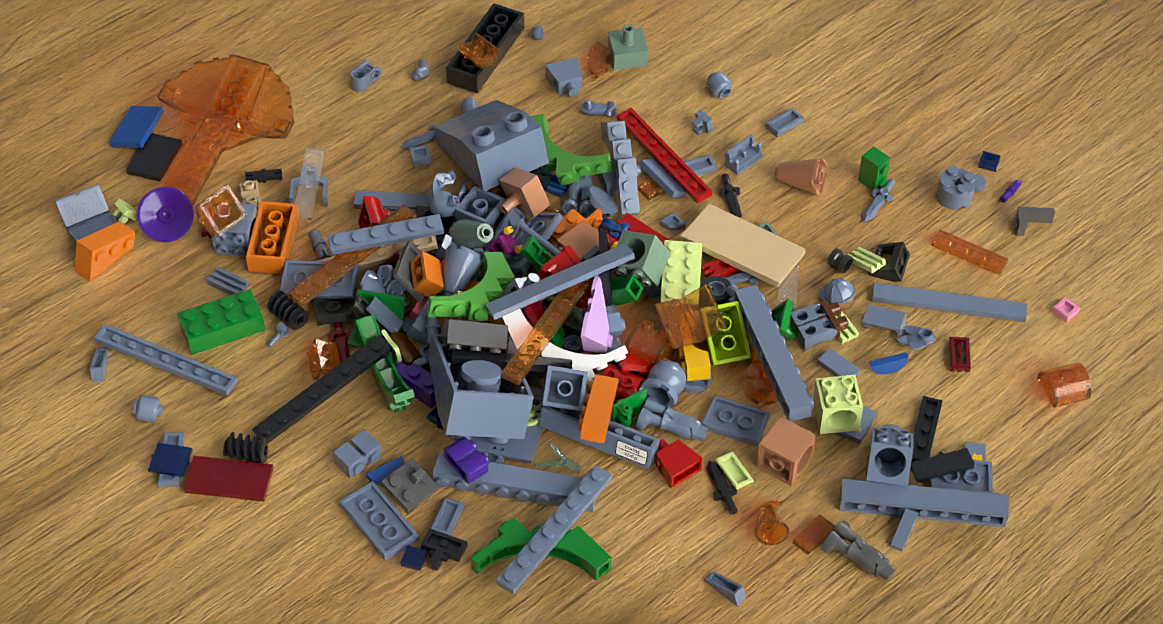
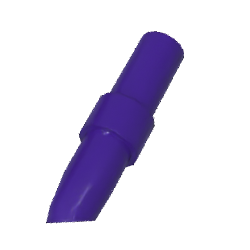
M1016 180L999 198L1000 201L1005 203L1013 196L1022 184V181Z

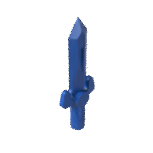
M602 216L603 220L600 225L611 231V237H620L623 230L628 231V223L622 222L620 226Z

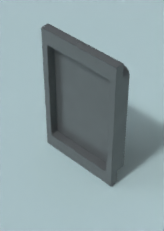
M409 240L401 251L393 271V277L416 300L421 302L425 295L414 290L410 261L421 251Z

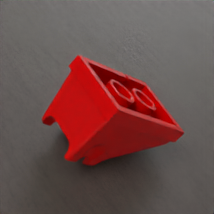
M568 245L559 254L541 266V271L537 275L542 280L582 261L572 247ZM591 277L553 295L581 309H586L589 298L593 299L591 297V288L594 278Z

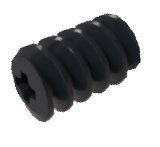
M282 290L276 291L270 297L267 305L268 311L278 317L289 328L297 330L307 323L309 312L305 311L302 306L300 307L287 294H284Z
M231 432L224 442L223 455H229L231 458L237 456L238 459L245 458L247 461L252 459L254 462L260 460L261 463H265L268 456V444H266V438L264 437L259 443L258 436H255L253 441H251L250 435H247L245 440H243L242 433H239L238 437L235 438V432Z

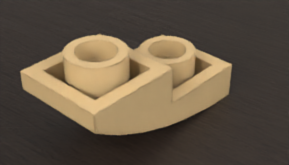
M248 180L239 183L243 204L256 205L258 213L261 202L258 181Z

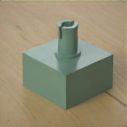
M625 25L623 30L608 31V49L614 70L648 66V48L642 27L634 28L632 25Z

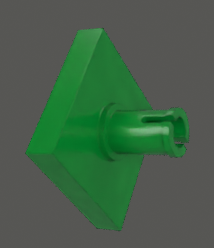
M787 299L773 308L771 312L773 321H777L780 335L791 341L796 336L797 330L788 326L793 302Z

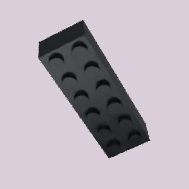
M493 3L447 65V83L478 93L524 30V13Z

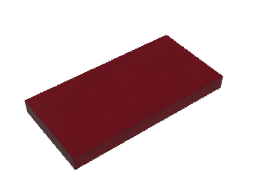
M194 456L185 482L184 492L265 502L274 467L273 464Z

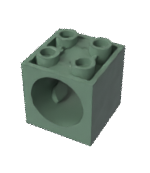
M623 230L616 247L626 244L634 253L635 258L614 267L615 272L621 277L633 274L642 286L650 287L651 285L658 287L670 252L656 235Z

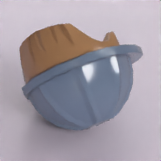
M843 278L831 280L818 292L820 300H826L828 304L838 302L842 310L849 309L854 303L855 289L850 282Z

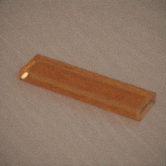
M939 230L931 244L935 248L998 275L1001 274L1008 262L1006 257L942 230Z

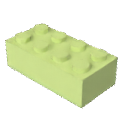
M665 240L664 246L670 252V256L661 278L659 315L663 314L667 304L674 298L678 299L677 307H681L680 312L698 310L702 243Z

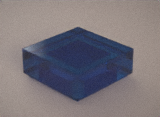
M983 151L978 168L996 172L1001 156Z
M407 545L401 560V566L421 571L428 554L427 550Z

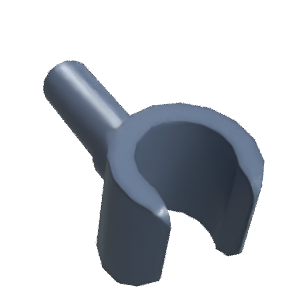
M283 322L277 324L275 330L278 333L267 344L269 347H272L281 337L284 338L289 335V330Z

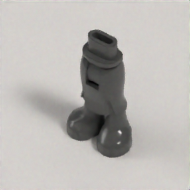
M842 520L836 526L835 530L828 535L821 547V550L826 553H830L834 549L839 550L846 555V558L854 561L864 571L872 575L875 574L877 578L880 576L886 581L896 570L894 566L889 564L890 560L879 550L866 543L861 536L855 534L850 529L849 523L845 520ZM843 539H846L847 541H849V542L852 543V544L849 545V544H848L847 542H845Z

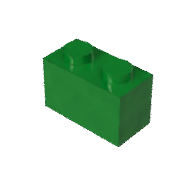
M873 146L861 157L858 181L871 190L884 187L888 181L890 157Z

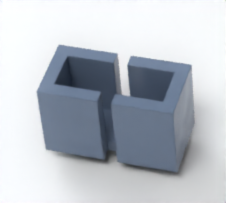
M363 430L351 439L355 447L346 442L333 452L335 464L349 478L361 473L365 465L368 466L376 462L382 456L380 443L366 430Z

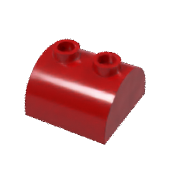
M363 196L358 218L360 229L392 223L387 221L389 219L388 209H383L382 203L378 198Z
M611 363L600 374L619 379L614 404L618 400H624L634 392L639 391L642 382L646 380L634 373L622 372L618 366Z

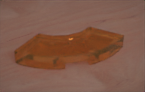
M599 41L590 48L587 54V67L595 79L609 71V66L605 63V59L610 54V50Z

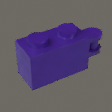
M402 362L396 363L395 367L406 385L413 389L415 398L432 409L436 405L431 374L415 363H412L410 366Z

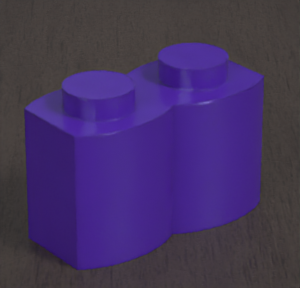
M463 436L444 448L445 459L466 483L469 484L488 472L489 460L485 454L477 451V447L472 440H468Z

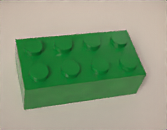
M251 289L177 313L180 328L191 355L265 331L263 315Z

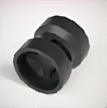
M838 248L834 249L827 259L828 265L837 267L838 271L843 274L849 270L853 263V257L844 255L843 251Z

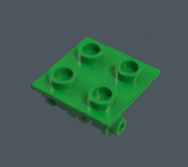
M647 388L634 392L624 400H618L613 405L611 421L630 428L631 419L639 415L642 408H644Z

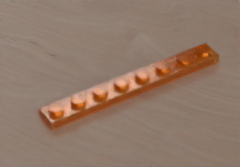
M403 205L376 226L415 219L417 215L406 205ZM381 246L338 254L288 292L290 298L301 307Z
M594 277L566 288L557 294L501 372L502 378L518 386L593 282Z

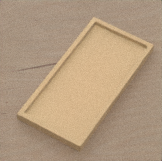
M708 204L680 237L682 242L702 243V252L777 288L806 252L805 248L711 204Z

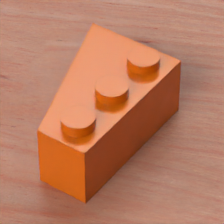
M119 221L77 240L75 272L89 282L134 247L135 231Z

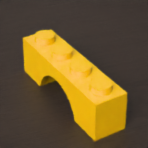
M699 310L680 312L679 319L676 318L673 330L677 332L675 338L676 345H680V348H678L679 360L683 359L681 367L685 370L687 381L710 379L711 364L708 351L700 350L692 345V342L702 337V322Z

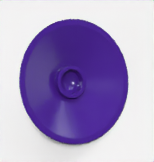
M159 187L149 191L140 201L137 210V219L142 231L151 239L159 242H172L183 237L189 231L194 218L193 206L188 197L180 190L172 187Z

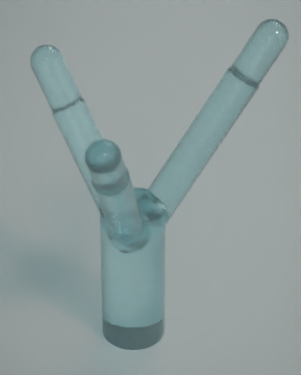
M553 443L550 444V447L562 461L535 463V467L564 465L576 473H579L582 468L579 464L565 457Z

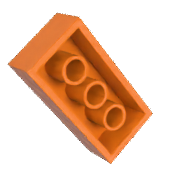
M260 202L246 255L249 272L283 274L285 260L290 259L300 219L297 204Z

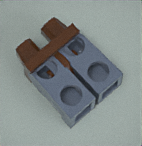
M824 300L821 301V304H814L793 311L790 316V324L793 329L797 330L796 335L805 351L812 349L814 344L840 337V331L849 328L846 316L835 317L841 314L838 302L828 304Z

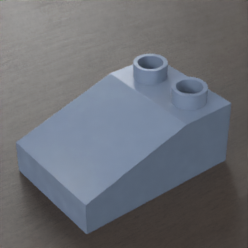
M498 100L433 126L437 144L484 192L500 185L499 180L514 167L530 172L549 163L541 126L525 111Z
M432 334L428 358L433 378L437 411L445 435L454 440H459L463 436L468 440L472 436L487 437L489 440L501 444L508 443L510 438L524 439L534 397L522 370L501 368V379L498 380V383L490 386H479L474 381L469 383L461 376L463 365L451 363L453 350L443 348V334Z

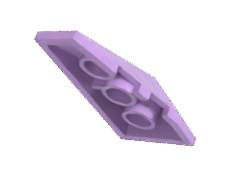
M600 274L594 276L591 288V297L593 299L589 298L588 312H585L581 340L584 351L607 354L608 347L612 346L613 336L610 335L602 282Z

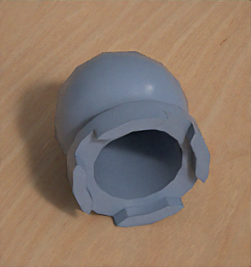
M670 360L657 362L650 369L648 377L642 382L639 391L647 388L646 400L651 396L662 405L672 408L676 405L678 396L685 388L687 381L685 370L678 363Z

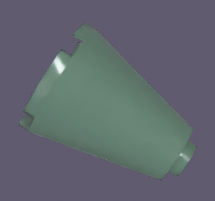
M462 219L453 223L449 229V236L452 237L451 241L459 247L463 245L471 250L483 248L491 241L494 234L490 225L468 219Z

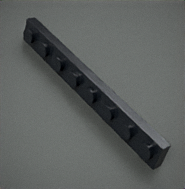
M379 334L252 429L260 441L264 437L266 438V444L270 443L392 352L391 346Z

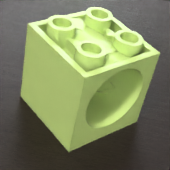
M856 375L816 378L813 401L820 434L860 431L863 404Z

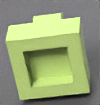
M119 198L115 203L118 209L113 215L118 217V221L123 224L129 218L135 221L137 219V212L130 204Z

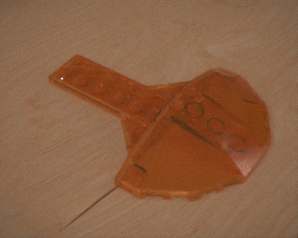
M233 54L229 55L228 58H213V61H197L193 67L187 71L179 72V76L172 80L168 79L164 83L157 97L159 101L177 110L189 139L162 187H172L180 190L188 197L192 206H194L223 152L258 138H287L295 123L291 92L289 87L282 82L278 74L276 75L269 64Z

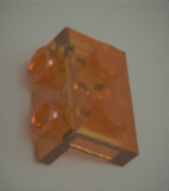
M478 33L473 34L471 42L459 44L457 49L465 58L470 59L480 68L495 65L500 49Z
M315 338L311 346L307 348V357H309L310 363L309 369L313 380H318L321 374H327L341 363L336 342Z

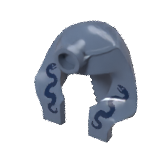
M452 169L448 173H438L435 176L428 194L427 202L430 211L435 215L440 214V217L454 216L456 207L469 193L464 185L461 186L459 197L443 191L442 187L444 185L453 184L456 179V174Z

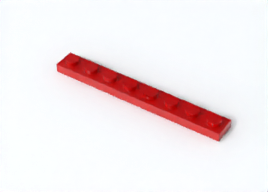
M632 108L617 115V120L625 121L626 130L697 204L712 196V190Z

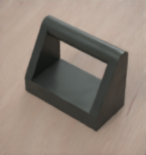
M904 242L879 244L875 254L882 257L883 253L892 255L889 266L882 267L874 273L868 272V274L872 277L892 282H901L910 257Z

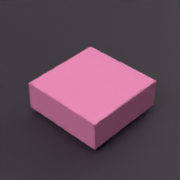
M1065 297L1053 307L1052 312L1068 322L1079 312L1080 307Z

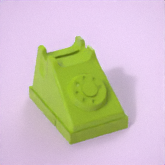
M739 301L700 309L701 322L704 326V336L708 345L712 366L752 358L748 339H746L747 335Z

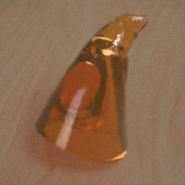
M780 501L767 502L762 506L757 516L754 533L757 540L763 544L777 545L784 542L789 536V527L776 511L782 505Z

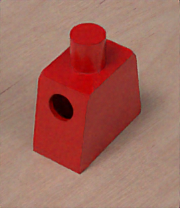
M664 439L659 441L655 463L670 488L702 470V457L682 441L676 440L669 445Z

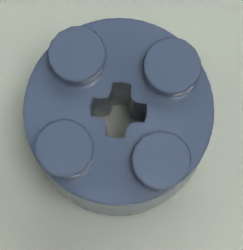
M955 166L948 167L939 178L936 196L939 198L940 204L952 210H959V207L964 206L965 208L972 203L976 187L975 174Z

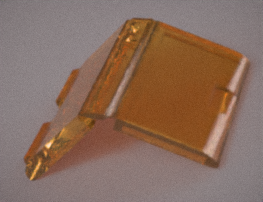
M708 283L689 293L684 298L655 304L673 349L697 344L726 328Z

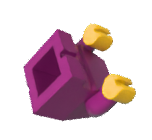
M511 226L504 228L499 233V237L487 244L490 252H502L504 257L508 254L516 256L521 253L522 245H516V238L511 236V233L514 231L510 229L512 228Z

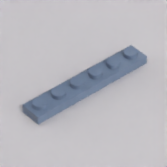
M440 214L330 234L328 235V242L331 254L335 255L444 234Z

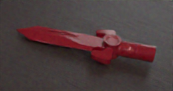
M341 322L334 323L335 332L329 334L328 337L331 342H334L335 337L337 338L335 345L338 360L341 363L350 357L347 338L349 339L351 330H343Z

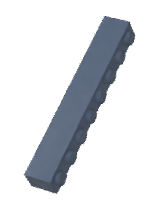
M757 285L735 290L734 302L739 301L746 331L787 420L794 421L810 417L812 408H814L813 398L807 393L806 383L800 378L799 368L793 363L792 353L786 348L785 338L779 333L777 321H773L771 309L769 306H766L763 292L759 291Z
M442 453L438 454L433 470V480L440 487L458 488L462 491L469 490L480 494H492L502 498L509 497L520 501H532L542 505L549 504L558 507L584 479L489 462L488 472L468 484L447 462ZM595 499V500L591 503V505L585 510V512H586V511H589V512H593V511H594L596 499Z
M842 479L840 511L902 517L907 508L918 513L917 519L1005 527L1009 516L1008 495L1000 493L992 494L979 491H961L958 489H941L917 485L902 486L874 481Z

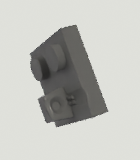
M413 458L381 481L383 488L407 514L439 489L435 481Z

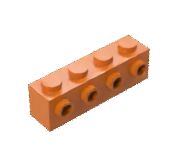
M595 374L594 381L589 382L578 424V430H581L580 439L604 444L619 379Z

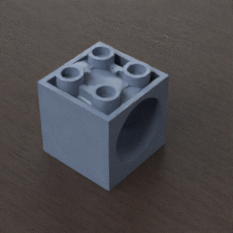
M219 201L210 227L216 254L246 257L257 217L256 205Z
M886 427L872 428L867 461V481L908 486L913 454V433L907 430L892 431ZM884 448H895L903 453V457L895 462H886L881 460L877 453Z

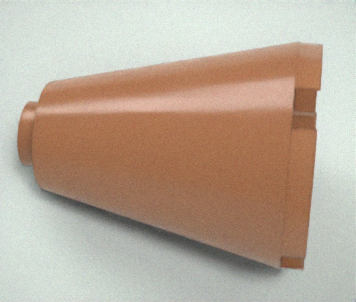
M822 158L780 163L775 168V177L780 182L815 195H820L819 192H823L826 184L827 173H824V168H827V163Z

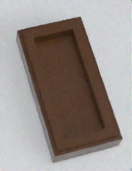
M391 333L389 337L398 346L401 355L409 365L422 357L406 334Z

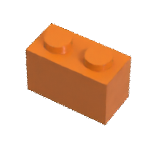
M422 251L410 261L414 290L427 297L435 296L441 292L444 284L440 260Z

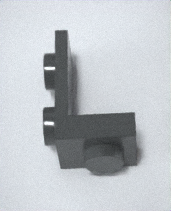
M1018 207L1016 216L1013 217V228H1016V235L1024 236L1027 222L1052 223L1055 209Z

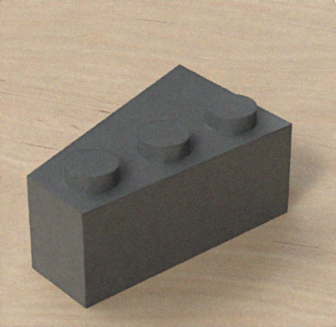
M449 319L443 324V348L452 350L469 349V351L478 352L488 350L489 353H501V351L507 348L508 325Z

